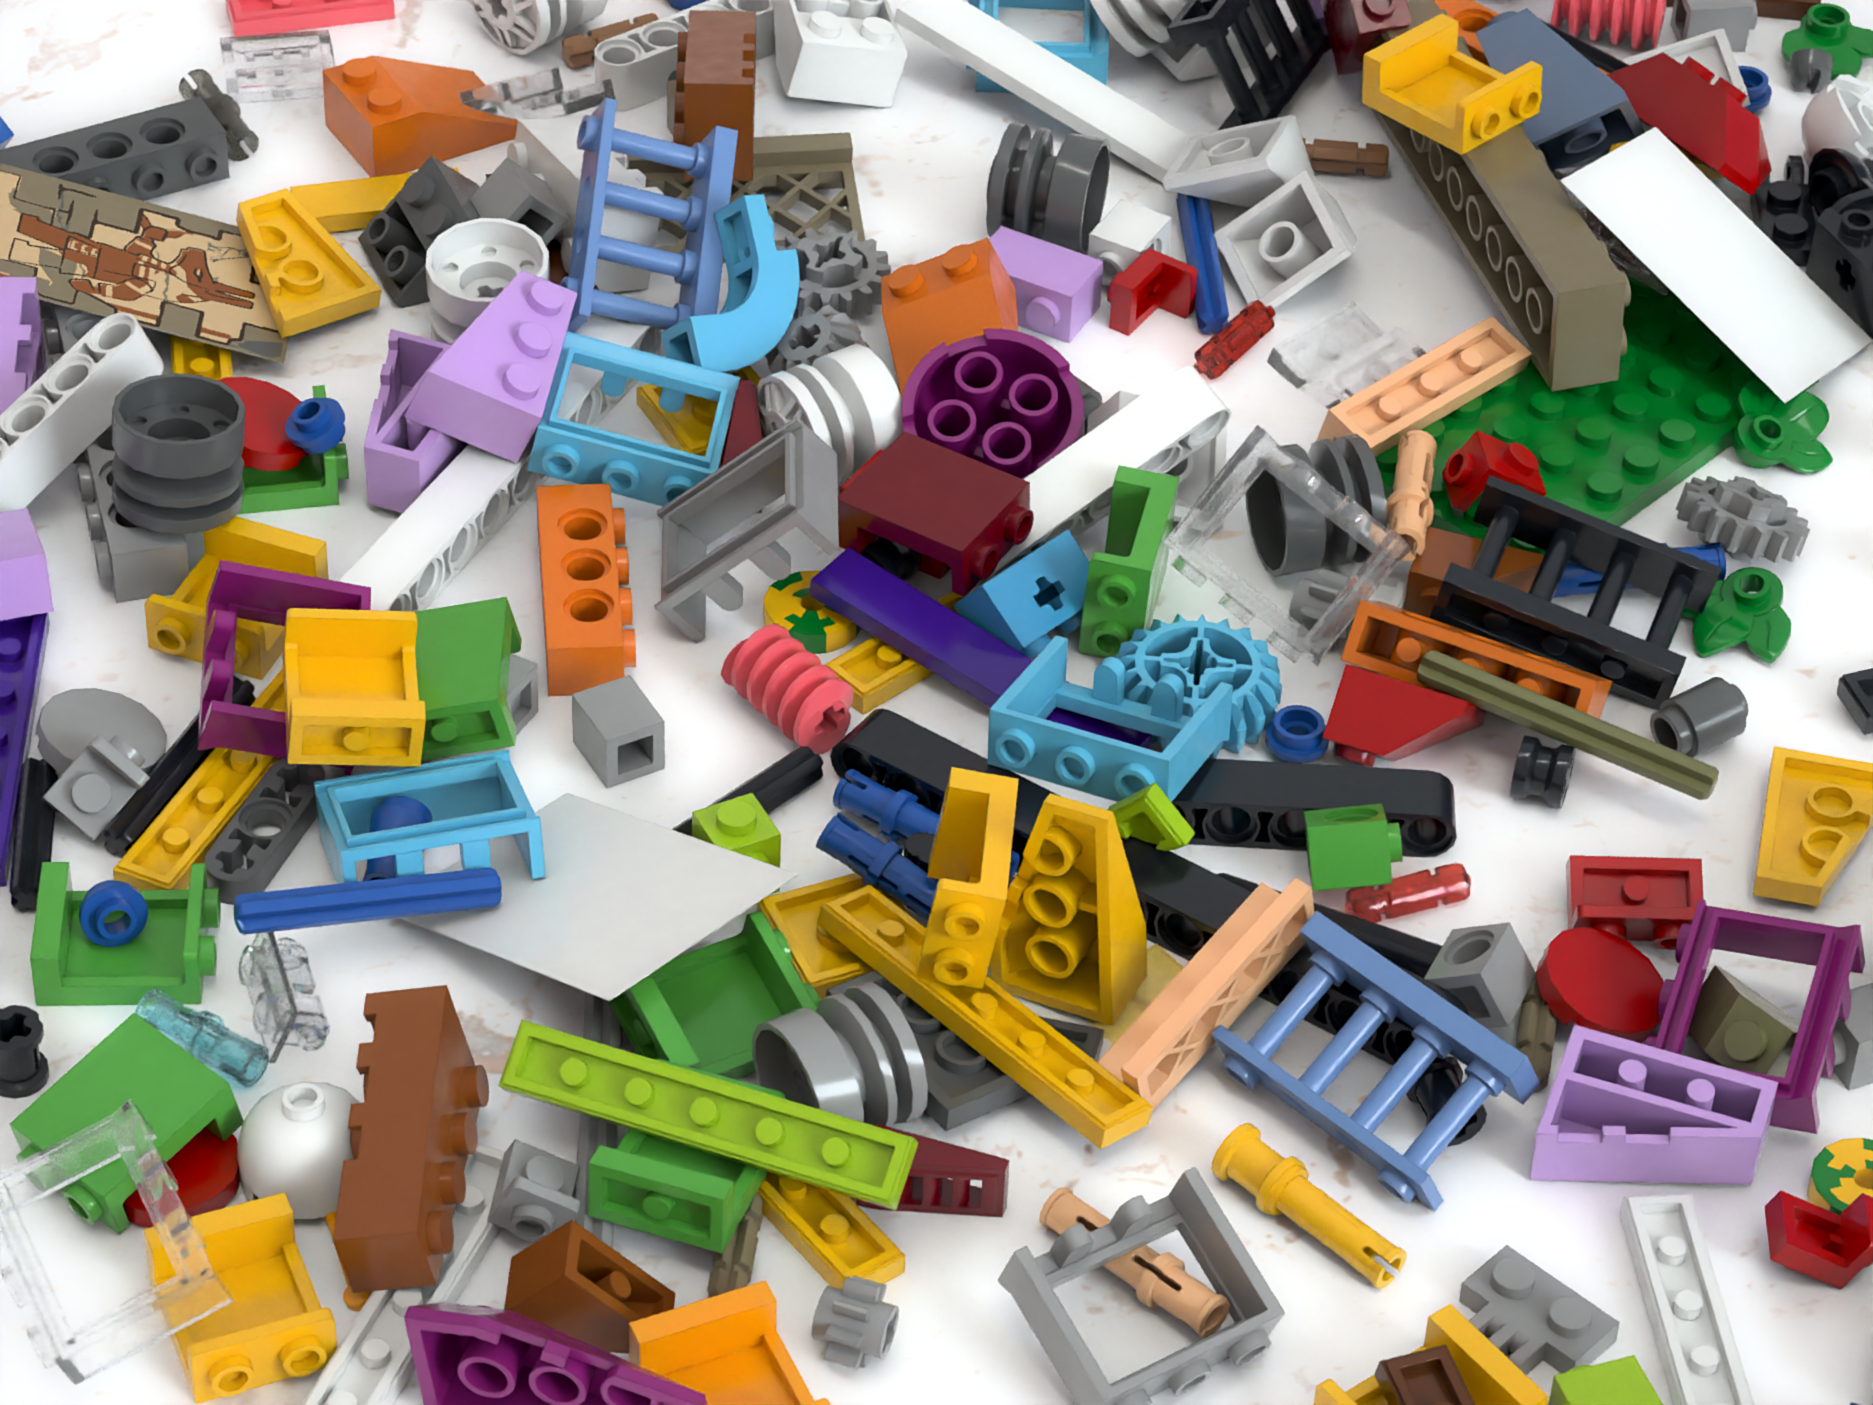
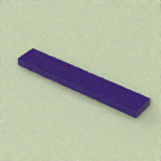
M849 547L810 581L809 596L990 708L1033 661ZM1058 707L1046 718L1049 721L1149 749L1152 734L1143 733Z
M49 612L0 621V887H7L14 846L21 765L28 759L50 626Z

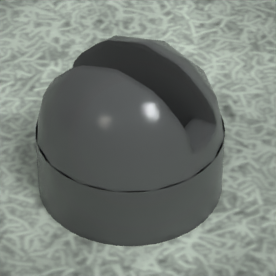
M1801 49L1790 55L1789 77L1791 84L1797 91L1802 92L1806 86H1810L1811 94H1816L1830 82L1833 71V57L1831 54L1819 49Z

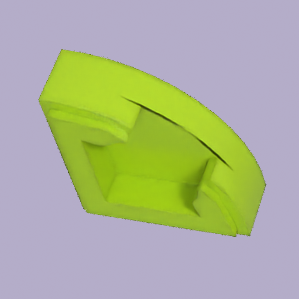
M1156 782L1111 805L1107 809L1114 812L1120 837L1127 840L1131 835L1139 840L1156 844V849L1168 851L1182 848L1195 835L1194 830Z

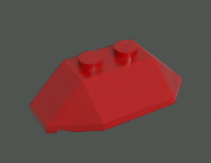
M1662 52L1607 74L1611 80L1625 91L1638 118L1651 128L1656 127L1670 141L1750 196L1753 195L1772 171L1760 119L1741 105L1747 98V95L1721 77L1712 85L1710 82L1715 77V74L1693 58L1688 56L1684 63L1680 64Z

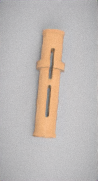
M1422 430L1407 432L1408 440L1404 436L1400 438L1393 493L1386 501L1387 523L1389 526L1385 538V548L1390 556L1400 561L1416 559L1415 551L1419 555L1423 553L1426 537L1425 530L1431 525L1434 516V505L1430 498L1437 443L1432 435Z
M1067 1187L1059 1188L1047 1199L1039 1217L1043 1227L1054 1231L1058 1235L1079 1223H1082L1089 1233L1111 1221L1075 1196L1073 1191ZM1144 1245L1102 1265L1135 1288L1138 1300L1151 1309L1161 1306L1194 1329L1196 1334L1202 1338L1214 1334L1221 1327L1229 1313L1230 1302L1221 1294L1215 1293L1186 1273L1184 1262L1170 1252L1159 1254L1149 1246Z

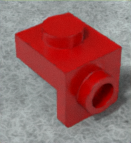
M1148 248L1126 270L1117 272L1110 282L1107 291V301L1111 303L1109 328L1129 336L1158 308L1182 318L1190 316L1194 312L1197 269Z
M1479 430L1474 432L1462 448L1457 449L1451 454L1442 471V477L1451 505L1462 512H1465L1483 492L1489 475L1511 484L1520 485L1526 490L1541 496L1547 494L1538 470V460L1529 449L1516 442L1507 444Z
M1782 1190L1764 1206L1770 1260L1840 1290L1863 1268L1873 1263V1197L1864 1193L1860 1194L1840 1215Z

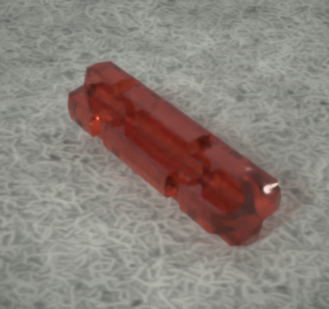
M1260 300L1250 302L1239 312L1240 314L1231 319L1210 338V341H1207L1195 352L1196 363L1193 367L1199 374L1204 373L1210 380L1220 377L1274 327L1273 317L1276 315V312L1271 305L1265 306Z
M1454 862L1435 867V874L1431 875L1430 870L1426 869L1392 878V884L1378 885V889H1374V886L1351 888L1346 892L1345 911L1347 914L1378 923L1382 921L1381 915L1385 914L1386 919L1390 920L1437 908L1438 900H1442L1443 905L1465 901L1470 896L1471 878L1463 864Z

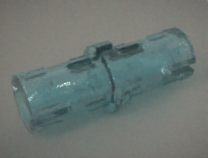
M153 989L146 993L136 1007L135 1013L177 1045L203 1064L224 1073L227 1077L244 1087H251L257 1083L267 1068L269 1056L266 1055L269 1052L268 1048L229 1030V1028L225 1027L223 1018L208 1010L198 1012L192 1008L190 1009L159 989Z

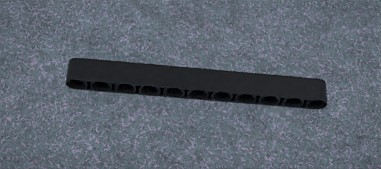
M883 708L875 709L832 748L830 754L831 763L836 774L840 778L847 780V782L851 783L852 781L846 779L845 773L850 769H855L862 775L895 792L902 789L907 790L918 797L916 802L939 815L951 767L1019 779L1012 850L1020 855V862L1016 873H1018L1023 861L1024 849L1044 800L1050 793L1058 795L1010 770L987 764L988 759L893 711ZM1131 835L1127 840L1121 837L1146 923L1147 940L1188 961L1197 954L1252 894L1251 891L1169 850L1156 849V844L1139 840ZM1306 943L1262 990L1258 997L1279 1006L1311 968L1308 959L1312 956V953ZM1398 966L1470 1016L1465 1005L1454 994ZM1344 981L1340 987L1332 984L1303 1020L1335 1036L1363 1003L1359 998L1362 992L1347 981ZM1398 1017L1392 1023L1383 1021L1362 1046L1361 1050L1394 1065L1415 1040L1411 1034L1414 1028Z

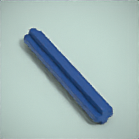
M1177 193L1176 202L1187 264L1195 267L1198 272L1195 295V313L1198 329L1206 335L1213 331L1222 334L1229 327L1227 319L1229 317V310L1217 243L1213 235L1215 232L1209 199Z
M481 868L240 894L234 899L233 914L239 933L248 935L494 908L501 903L502 887L500 877L495 869Z

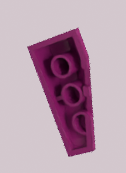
M440 1302L409 1306L404 1316L424 1405H707L706 1395L514 1311L495 1309L482 1305L470 1306Z

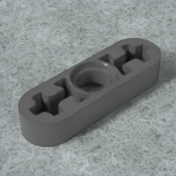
M287 758L275 762L205 856L208 888L220 889L221 903L234 905V899L240 894L265 891L318 817L314 782L326 780L325 771L321 765L288 764ZM285 791L291 792L289 795V804L286 802ZM265 823L277 824L283 828L279 833L271 836H258L250 832L253 827ZM243 855L246 857L247 869L241 868L244 864Z

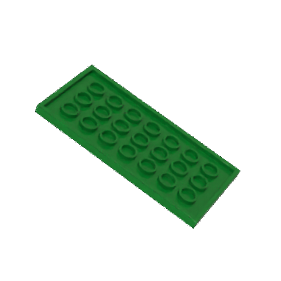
M1637 262L1624 271L1630 283L1631 302L1629 306L1624 307L1623 326L1627 337V351L1625 355L1620 356L1618 380L1551 392L1530 359L1525 370L1422 429V431L1432 435L1437 443L1430 498L1434 505V516L1429 527L1483 540L1486 534L1487 527L1472 521L1482 493L1465 512H1462L1452 507L1442 477V471L1451 454L1457 449L1462 448L1476 430L1507 444L1516 442L1529 449L1538 460V470L1547 493L1544 497L1620 527L1733 445L1734 429L1742 418L1736 403L1737 396L1742 387L1757 375L1648 267ZM1819 380L1816 381L1815 383H1813L1811 386H1809L1808 388H1806V389L1803 390V391L1806 392V391H1807L1808 389H1810L1812 386H1814L1815 384H1817V383L1819 382ZM1398 444L1375 457L1382 477L1386 501L1393 493L1395 469L1398 460ZM1512 537L1507 545L1542 555L1546 552Z

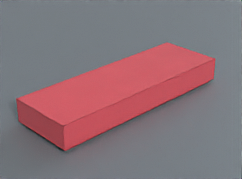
M226 0V10L235 38L395 19L393 0Z

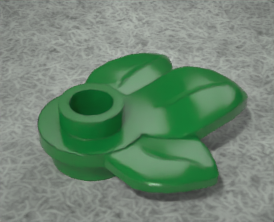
M1830 3L1816 4L1810 7L1807 15L1801 19L1799 28L1785 33L1781 43V54L1787 62H1790V55L1797 50H1823L1833 57V71L1830 80L1835 79L1840 74L1851 75L1856 78L1861 70L1862 58H1873V30L1853 26L1850 22L1849 12L1841 6Z
M1758 376L1750 379L1742 387L1736 399L1742 418L1734 429L1733 446L1737 456L1744 463L1758 469H1765L1782 463L1798 473L1812 474L1822 471L1833 462L1830 452L1816 439L1829 422V411L1824 401L1809 392L1802 391L1784 403Z
M1759 567L1742 568L1730 574L1725 580L1716 581L1702 614L1685 607L1682 617L1694 620L1692 634L1697 655L1700 658H1706L1745 641V644L1756 657L1768 664L1773 663L1786 648L1791 636L1792 627L1790 618L1781 608L1784 595L1780 579L1767 569Z

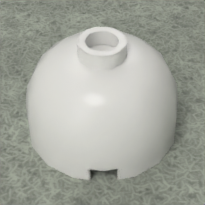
M1840 74L1824 86L1810 101L1801 119L1802 141L1806 148L1803 151V158L1808 167L1813 156L1823 148L1843 149L1860 159L1869 158L1873 160V106L1862 96L1870 88L1851 75Z
M302 1081L288 1084L262 1096L244 1119L238 1138L237 1161L239 1164L240 1181L245 1196L252 1201L254 1200V1194L260 1199L285 1192L293 1211V1218L316 1219L325 1217L331 1212H337L343 1160L354 1159L350 1143V1130L348 1128L351 1104L360 1102L346 1089L325 1082Z

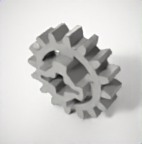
M828 227L825 235H817L813 229L808 228L805 229V238L799 239L790 234L785 236V247L776 245V250H797L800 277L799 294L796 308L799 309L798 318L802 316L807 306L818 312L828 304L840 313L845 312L848 318H852V312L855 311L866 316L871 315L872 303L882 305L881 277L891 274V265H888L887 251H876L877 241L874 239L859 242L858 231L852 230L844 234L837 232L835 227Z
M1707 476L1706 481L1693 477L1690 483L1686 482L1676 510L1679 511L1677 518L1688 522L1686 528L1690 531L1699 532L1698 537L1703 543L1720 542L1724 552L1728 553L1732 559L1751 563L1752 559L1758 560L1759 556L1767 558L1774 563H1779L1781 558L1793 562L1796 556L1800 557L1810 529L1807 528L1808 520L1798 517V510L1788 507L1787 500L1782 495L1771 493L1758 486L1754 480L1735 476L1734 480L1728 479V482L1717 480L1712 476Z

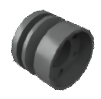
M1018 122L1009 124L994 157L988 179L986 195L988 236L991 238L1000 226L1034 237L1040 223H1044L1045 241L1087 255L1089 233L1100 223L1106 199L1110 170V145L1108 140L1070 133L1066 136L1057 156H1054L1053 136L1049 128H1038L1031 139V130L1028 124Z
M179 373L146 377L127 385L117 394L112 408V445L115 450L112 463V474L114 476L112 500L118 513L134 525L161 533L189 534L203 532L228 523L241 510L244 497V482L242 480L244 461L241 456L245 443L246 407L239 394L222 382L201 375Z
M1358 434L1342 436L1335 439L1334 442L1329 439L1318 440L1312 443L1308 454L1298 444L1259 449L1251 453L1245 477L1247 516L1257 555L1265 570L1272 576L1276 577L1318 569L1324 557L1334 567L1349 564L1352 559L1357 563L1380 558L1385 547L1387 535L1386 498L1375 455L1365 439Z

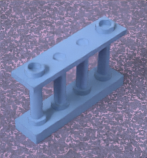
M606 97L591 116L585 115L583 117L577 136V148L584 150L569 273L568 277L565 276L560 286L577 293L567 331L575 333L587 321L591 313L649 325L662 330H666L690 316L717 314L724 254L714 213L730 204L738 131L716 125L700 143L696 142L693 147L614 128L617 100ZM611 151L687 170V175L693 177L692 194L686 200L607 181ZM604 205L680 223L681 229L687 231L685 249L678 254L600 235ZM597 258L673 276L675 283L681 284L679 303H676L671 308L594 289Z
M1316 911L1300 929V933L1312 953V956L1308 959L1311 968L1247 1043L1221 1024L1212 1033V1036L1226 1057L1221 1062V1066L1233 1079L1249 1090H1253L1257 1084H1260L1380 1172L1376 1175V1179L1396 1198L1409 1204L1416 1197L1436 1211L1444 1200L1432 1178L1426 1173L1428 1168L1489 1095L1497 1097L1504 1091L1523 1105L1538 1088L1540 1082L1526 1055L1326 916ZM1344 981H1347L1362 992L1359 998L1363 1003L1297 1080L1272 1062L1270 1058L1332 984L1340 987ZM1396 1017L1400 1018L1414 1028L1411 1034L1415 1040L1351 1117L1322 1098L1321 1095L1383 1021L1392 1023ZM1448 1054H1451L1467 1065L1464 1072L1468 1077L1406 1152L1401 1155L1373 1133L1436 1057L1444 1060Z

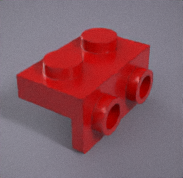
M1570 855L1566 863L1568 930L1579 927L1605 930L1626 941H1653V945L1657 948L1676 950V942L1681 925L1683 923L1692 924L1698 901L1703 899L1702 859Z

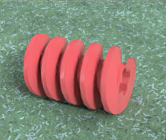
M1555 0L1550 24L1560 28L1564 20L1567 19L1569 34L1577 37L1585 24H1588L1590 40L1597 42L1605 30L1609 28L1611 44L1619 46L1626 34L1630 33L1631 45L1634 50H1640L1648 37H1651L1652 49H1656L1667 3L1666 0Z
M778 624L764 626L754 632L748 639L737 644L725 659L721 670V676L725 683L733 686L742 698L749 700L756 711L764 714L772 725L780 728L782 733L788 739L796 742L798 747L808 746L814 754H824L831 750L845 736L850 725L851 714L849 709L852 705L854 694L851 685L847 681L837 678L832 668L822 665L816 654L806 651L803 643L792 638L785 627Z

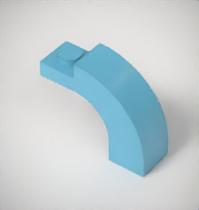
M764 194L744 195L714 213L728 273L727 298L719 314L690 316L661 332L666 358L731 375L764 357L777 345L785 334L792 320L799 294V262L796 249L776 250L774 223L768 214Z

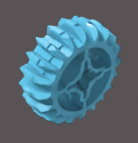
M1202 613L1198 621H1186L1179 614L1176 615L1171 624L1154 619L1149 630L1134 629L1132 639L1121 643L1120 652L1116 655V658L1125 666V699L1152 706L1153 687L1163 675L1172 673L1179 676L1184 683V716L1192 717L1220 682L1233 685L1229 740L1221 741L1212 752L1210 757L1216 759L1221 749L1239 754L1245 742L1250 744L1258 743L1261 733L1266 730L1269 722L1274 720V716L1277 713V704L1281 702L1282 684L1280 683L1278 658L1269 654L1267 641L1252 639L1250 628L1231 629L1228 618L1219 623L1207 622ZM1152 735L1150 744L1158 742L1161 744L1162 751H1164L1172 740Z

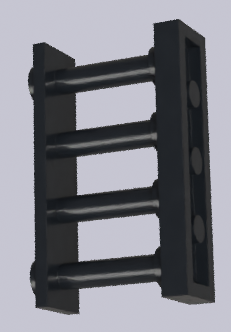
M1189 0L1167 27V32L1175 48L1198 43L1200 47H1206L1235 107L1218 130L1277 118L1322 56L1332 49L1324 17L1317 19L1309 0H1285L1297 25L1292 33L1276 0H1252L1276 50L1272 60H1270L1247 11L1250 6V0ZM1229 27H1231L1256 79L1250 88L1226 39Z
M1489 475L1472 520L1477 524L1487 527L1486 534L1470 570L1451 562L1443 579L1430 618L1612 681L1610 691L1659 710L1661 703L1670 698L1687 658L1668 650L1684 609L1686 607L1701 614L1703 613L1722 568L1703 561L1692 554L1683 553L1526 490L1520 485L1511 484ZM1511 537L1546 551L1528 593L1493 579ZM1569 561L1604 574L1587 616L1551 603ZM1627 584L1662 598L1645 640L1610 626Z

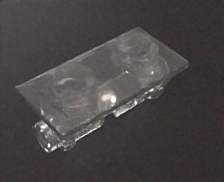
M274 932L257 933L252 945H247L242 951L239 961V980L243 986L247 987L253 1007V1027L256 1033L261 1034L269 1063H276L284 1045L300 1046L305 1051L320 1049L326 1042V1037L330 1032V1025L325 1016L320 996L312 995L316 984L305 947L289 937L276 940Z

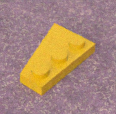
M287 188L238 203L236 222L281 339L379 307L382 289Z
M1774 746L1769 769L1752 895L1819 906L1873 825V763Z

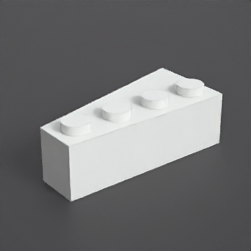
M583 116L519 119L517 121L515 142L508 145L507 157L547 182L569 218L565 226L552 239L559 241L562 264L565 271L569 273L584 150L577 148V136ZM611 151L607 181L664 195L657 187H646V176L638 169L627 170L623 154ZM604 205L600 235L655 248L660 218ZM597 258L594 285H597L600 291L609 293L646 290L649 287L651 271Z

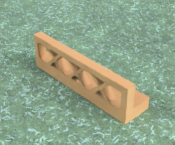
M1490 316L1330 408L1316 441L1329 439L1334 442L1335 439L1342 436L1358 434L1366 440L1376 457L1397 445L1402 436L1407 439V432L1426 428L1525 370L1532 353L1493 316Z
M1295 877L1281 893H1278L1262 882L1097 1063L1153 1106V1112L1214 1045L1216 1041L1212 1033L1221 1024L1228 1029L1306 943L1300 933V929L1315 913L1312 887Z

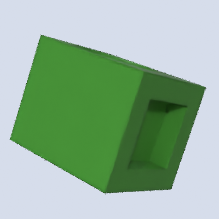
M1382 803L1303 811L1309 876L1313 891L1392 884L1391 863L1403 861L1399 822L1387 823Z

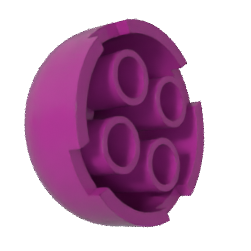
M983 329V336L963 339L947 347L945 342H942L922 358L906 383L902 398L903 432L906 431L1021 479L1028 477L1084 436V398L1082 397L1080 387L1070 371L1069 362L1046 342L1032 335L1008 329Z

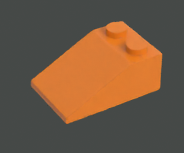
M374 55L351 59L342 65L322 70L325 125L370 177L404 174L420 169L430 156L442 162L515 139L518 120L473 71Z
M988 237L969 245L955 246L945 254L921 263L904 265L893 273L881 277L882 315L902 398L906 383L917 364L942 342H945L947 347L963 339L983 336V329L1018 331L1016 288Z

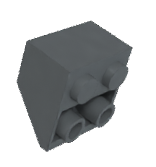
M430 156L422 167L406 180L403 188L380 214L371 219L365 231L358 237L359 242L394 303L402 308L430 302L427 292L425 265L427 250L437 236L456 224L480 218L470 201V198L480 186L433 156Z

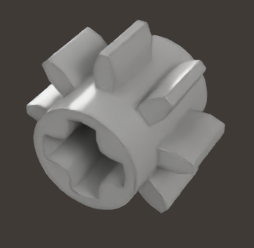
M1324 568L1321 569L1318 582L1303 578L1293 594L1289 609L1290 621L1301 625L1298 637L1304 638V642L1329 650H1333L1336 637L1347 640L1359 601L1365 600L1363 596L1353 593L1357 583L1350 580L1349 576Z
M854 1275L853 1278L848 1276L845 1278L843 1290L832 1286H827L824 1289L817 1304L812 1323V1338L828 1343L824 1360L858 1369V1366L862 1368L866 1366L868 1355L880 1359L886 1357L892 1345L899 1320V1307L883 1302L887 1285Z

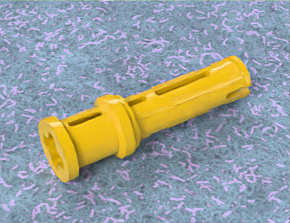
M1250 1123L1238 1126L1223 1140L1215 1153L1211 1165L1212 1173L1216 1177L1224 1181L1233 1179L1256 1197L1255 1203L1257 1208L1265 1214L1275 1216L1285 1214L1295 1224L1306 1230L1368 1278L1375 1287L1382 1289L1395 1279L1382 1265L1374 1260V1257L1379 1256L1400 1272L1406 1261V1251L1401 1247L1395 1246L1329 1197L1324 1191L1309 1182V1174L1303 1162L1292 1156L1286 1159L1261 1141L1260 1130Z

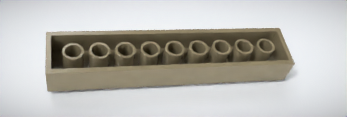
M1407 0L1412 19L1409 27L1378 34L1370 51L1441 13L1447 16L1448 14L1444 9L1440 10L1434 0ZM1458 36L1457 51L1473 58L1465 38ZM1362 64V88H1363V64ZM1371 108L1518 340L1532 353L1530 359L1551 392L1618 380L1620 356L1625 355L1627 351V337L1623 326L1624 307L1629 306L1631 302V288L1625 272L1618 271L1609 257L1605 243L1602 240H1597L1588 227L1584 212L1581 209L1577 210L1567 196L1565 185L1560 181L1561 179H1556L1547 167L1543 152L1536 150L1527 137L1523 123L1521 122L1461 155Z

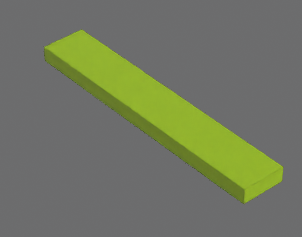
M525 1020L520 1022L498 1084L504 1091L895 1211L919 1143L913 1137Z

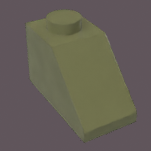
M1715 965L1702 984L1688 1034L1703 1052L1726 1068L1784 1078L1800 1023L1726 970Z

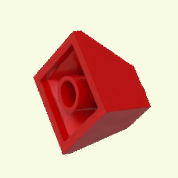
M1346 664L1322 738L1339 745L1337 757L1367 767H1373L1376 756L1394 762L1483 726L1487 713L1468 701Z

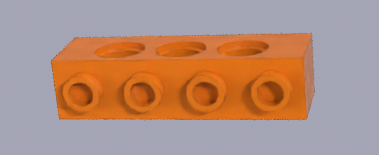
M610 483L536 486L548 697L572 696L574 693L624 677V667H636L635 630L622 629V626L633 624L631 588H619V585H629L627 547L616 548L615 546L625 545L626 543L624 508H612Z
M1375 600L1359 601L1340 659L1406 683L1446 694L1417 680L1418 668L1426 652L1438 651L1599 719L1612 681Z

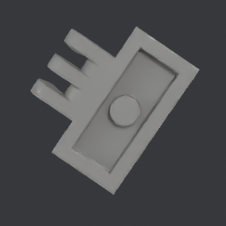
M1508 1245L1504 1246L1478 1268L1461 1285L1459 1302L1476 1313L1469 1322L1486 1338L1490 1337L1488 1340L1506 1357L1513 1353L1509 1359L1526 1375L1542 1361L1560 1373H1565L1579 1365H1590L1617 1340L1619 1321Z

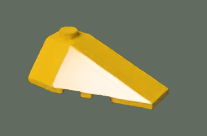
M1050 793L1043 802L1024 849V858L1017 876L1011 882L1007 891V900L990 960V979L1011 995L1113 1026L1147 977L1146 923L1114 812Z

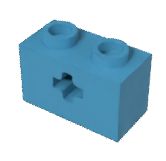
M1067 529L955 603L953 607L960 616L1031 659L1050 643L1051 640L1046 633L1058 626L1063 635L1066 636L1081 626L1090 561Z

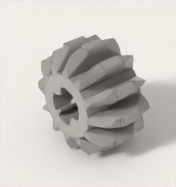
M830 304L822 307L818 312L807 306L801 317L791 320L783 337L765 357L770 372L775 374L780 371L785 372L802 363L812 366L815 359L856 343L865 347L866 344L860 335L861 331L852 318H848L845 312L840 313L836 311Z

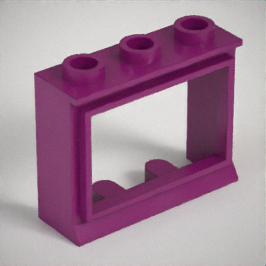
M220 560L206 600L197 750L221 747L287 758L285 712L232 703L237 618L285 626L286 612L290 608L371 610V587ZM355 765L326 766L344 768V775L351 776Z
M1699 899L1692 924L1683 923L1678 933L1675 957L1679 967L1675 980L1666 979L1661 988L1658 1016L1659 1019H1662L1658 1035L1657 1037L1648 1036L1645 1045L1681 1055L1713 949L1816 966L1785 1077L1738 1069L1733 1070L1778 1082L1769 1126L1817 1134L1820 1118L1816 1091L1820 1077L1830 1079L1834 1070L1835 1051L1832 1034L1836 1020L1847 1021L1851 1008L1850 972L1862 974L1865 966L1861 926L1855 924L1836 927L1707 906L1706 900Z

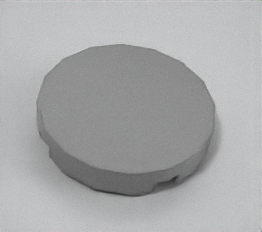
M98 688L70 689L52 696L41 708L36 726V734L39 738L37 747L42 758L61 775L89 742L98 735H101L108 742L116 735L130 744L144 757L145 762L141 765L140 769L147 775L166 752L167 734L160 720L143 704L120 693Z

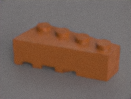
M690 10L688 32H678L673 143L693 147L696 142L700 143L716 125L737 130L738 136L732 181H753L756 11ZM684 169V180H693V177H689L687 170Z
M447 985L367 993L363 1015L367 1022H371L374 1036L373 1042L359 1043L356 1063L359 1074H364L363 1092L365 1102L351 1104L348 1128L350 1130V1143L354 1159L343 1160L333 1234V1243L353 1293L437 1285L444 1254H450L453 1248L454 1233L452 1219L456 1204H462L465 1199L466 1182L464 1170L468 1155H474L477 1149L476 1122L480 1107H486L489 1100V1082L486 1070L482 1065H475Z

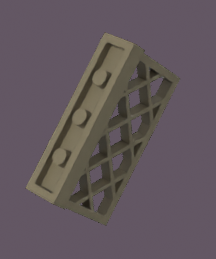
M850 132L754 137L753 181H732L730 203L744 195L785 191L787 193L775 204L767 199L765 201L768 214L772 218L773 223L775 222L794 233L793 236L799 239L805 238V229L808 228L813 229L817 235H825L818 230L832 219L850 231H858V241H865L852 164L853 145ZM626 155V169H638L646 176V187H657L664 195L686 200L692 194L693 180H684V169ZM843 188L831 201L813 191L816 189ZM799 200L818 211L806 223L787 212ZM660 218L658 232L664 229L679 238L680 241L674 246L655 248L680 254L685 249L687 231L682 230L678 222ZM774 240L775 245L785 247V240Z

